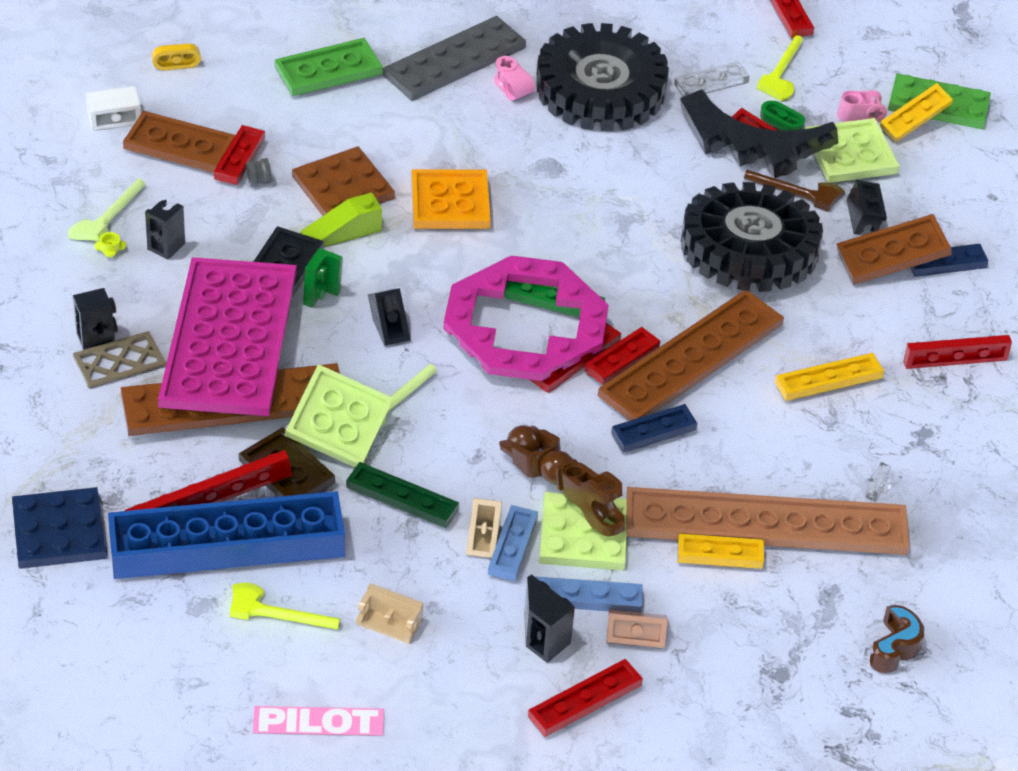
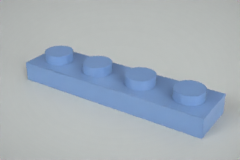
M535 576L540 581L547 583L561 597L567 598L575 609L609 611L610 609L640 613L642 611L643 584Z

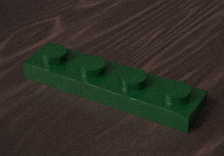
M362 462L357 464L346 480V488L443 528H447L459 510V502Z

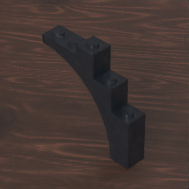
M703 89L680 98L682 113L705 155L729 146L740 167L753 163L763 157L775 179L780 176L789 175L797 170V160L806 159L814 153L830 149L839 143L838 131L834 122L795 131L757 128L740 122L724 113L711 102Z

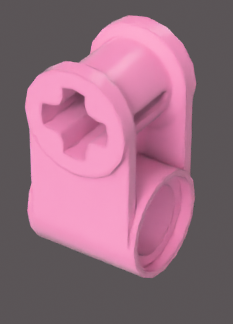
M501 56L496 60L497 74L494 76V82L510 101L517 100L535 91L533 78L513 57Z
M876 90L845 91L841 96L837 116L843 122L875 118L879 122L886 117L887 110L881 103L882 96L880 92Z

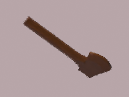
M746 170L744 175L746 180L761 185L775 186L780 191L786 190L814 203V207L828 212L845 195V191L841 187L832 183L821 182L818 183L817 190H811L750 170Z

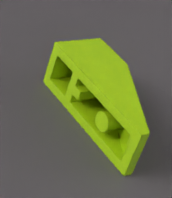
M372 192L347 199L301 230V234L324 241V247L380 232L382 231V208Z

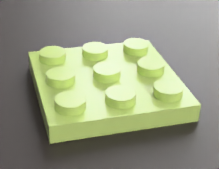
M875 118L834 123L837 127L839 143L830 149L814 153L828 183L898 174L900 167ZM817 126L806 127V129H808V128H814V127H817Z
M318 364L284 436L356 467L359 462L364 463L393 398Z
M544 492L539 564L625 570L627 538L626 498H617L613 501L624 515V531L615 536L606 537L589 525L581 509L566 498L564 493ZM607 518L603 520L607 524H614Z

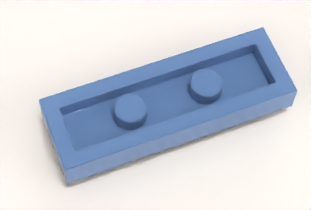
M511 505L488 567V575L516 581L538 520V511Z

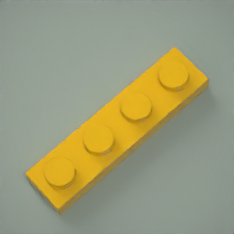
M868 353L776 375L775 384L785 401L881 379L884 375V369L874 353Z

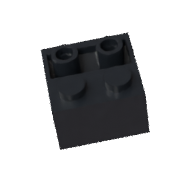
M532 574L527 577L524 609L525 643L529 650L548 663L571 644L575 607L567 598L561 597L547 583L540 581Z

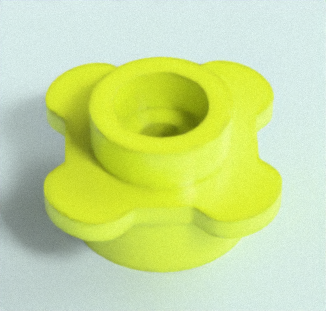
M114 232L102 234L99 242L95 243V249L102 251L106 257H114L119 250L126 248L125 241H120V236Z

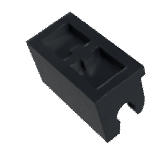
M856 180L846 199L853 234L860 235L867 225L873 226L870 230L871 233L878 231L882 222L887 219L880 184Z
M161 200L152 209L145 211L147 250L169 260L185 245L184 206L177 203L170 210H164L163 208L166 207L167 200Z

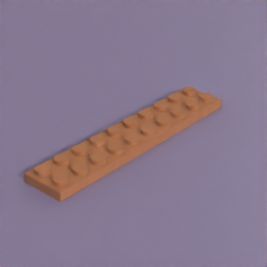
M627 487L626 491L627 537L678 540L679 534L760 539L764 540V546L908 555L909 552L906 505Z

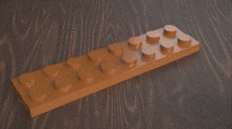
M742 291L598 388V397L629 421L653 414L783 325L784 317L749 291Z
M338 363L321 365L340 374ZM317 365L278 370L270 416L158 408V397L162 383L121 387V399L128 436L293 417Z

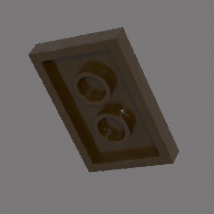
M283 427L239 453V461L244 465L265 458L270 454L283 450L286 451L290 461L292 476L266 485L277 497L319 493L335 483V475L303 445L284 436L286 430Z

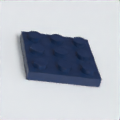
M98 487L12 496L19 569L106 559Z

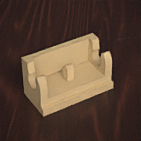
M370 583L359 603L358 609L361 612L356 619V624L410 644L423 621V602Z

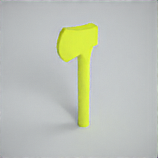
M796 35L775 69L769 75L763 74L757 85L758 90L781 101L787 100L793 95V83L780 78L802 44L803 38Z
M245 582L232 585L233 598L230 617L249 620L251 616H266L330 629H339L340 618L267 605L259 602L264 595V590L258 585Z

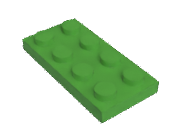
M365 37L275 59V68L292 96L383 74V66Z
M896 73L888 111H897L938 83L953 101L952 105L931 119L984 129L991 92Z

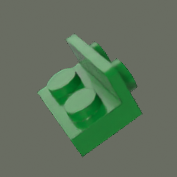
M321 248L317 250L305 267L303 305L313 308L318 299H323L326 292L336 296L339 295L341 291L342 256Z

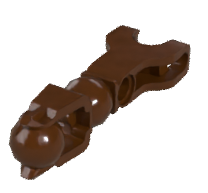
M516 426L508 433L507 440L499 442L500 450L508 454L512 458L513 463L527 477L543 476L548 483L557 485V489L563 491L565 497L581 509L589 525L600 534L611 537L624 531V515L613 502L615 499L623 496L622 482L608 471L597 474L583 463L573 459L567 452L561 451L560 438L545 429L540 430L536 426ZM607 518L614 524H607L603 520Z

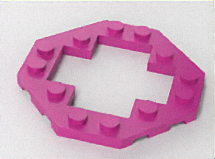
M511 255L452 284L443 329L449 335L453 334L459 340V345L472 358L476 357L482 363L481 367L488 374L543 381L551 377V372L559 368L564 370L581 361L582 356L590 352L595 354L602 350L609 305L565 263ZM507 281L558 287L556 306L581 309L576 339L549 335L546 354L494 348L496 328L471 325L477 296L504 299Z

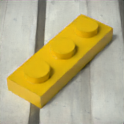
M936 83L880 122V127L896 143L952 105L953 99Z
M679 534L677 563L763 569L764 540Z

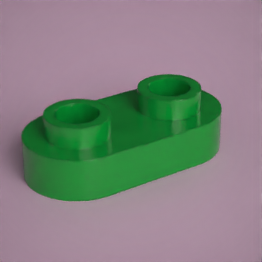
M774 100L766 101L761 105L760 117L766 123L779 130L795 131L804 129L805 117L801 113Z

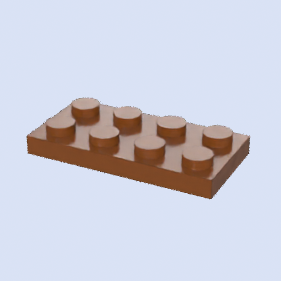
M143 111L123 140V149L214 173L235 135Z
M934 214L836 243L837 251L853 285L952 255L951 246Z

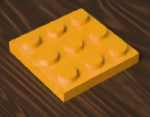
M412 169L413 229H490L487 169Z

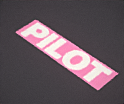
M254 706L253 733L383 736L384 709Z

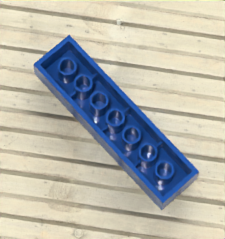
M338 491L108 513L114 579L345 557V531Z

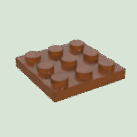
M359 146L292 169L293 179L322 216L347 199L371 192L379 204L395 198L394 189Z

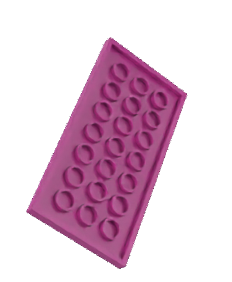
M191 258L158 397V408L270 416L296 280L297 265Z

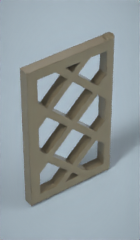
M149 331L73 353V358L88 388L163 367L167 363ZM143 340L148 342L146 348L133 345V343ZM123 348L119 356L106 353L112 349ZM129 350L141 354L137 362L124 358ZM92 355L96 356L92 364L82 361V358ZM147 356L157 359V362L147 365L143 364ZM102 358L114 361L110 370L98 366ZM120 364L133 367V369L120 373L116 372ZM93 372L106 375V377L93 381L91 379Z

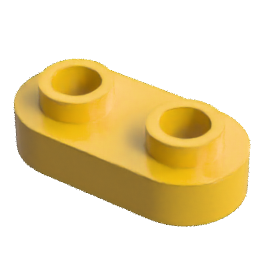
M191 43L159 46L151 54L154 67L163 71L193 68L201 61L199 48Z

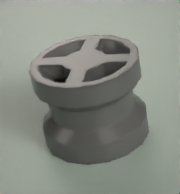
M262 158L259 162H254L253 160L246 162L250 185H256L261 181L271 183V169L268 158Z

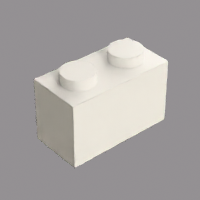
M135 86L86 93L87 113L92 131L134 125L141 115L140 102Z

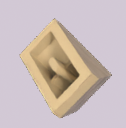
M473 498L466 555L492 558L499 537L502 501Z

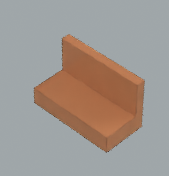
M609 609L606 642L665 648L667 615Z

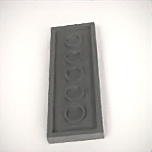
M496 15L383 67L382 75L408 99L413 101L496 62L501 56H509L526 48V40Z

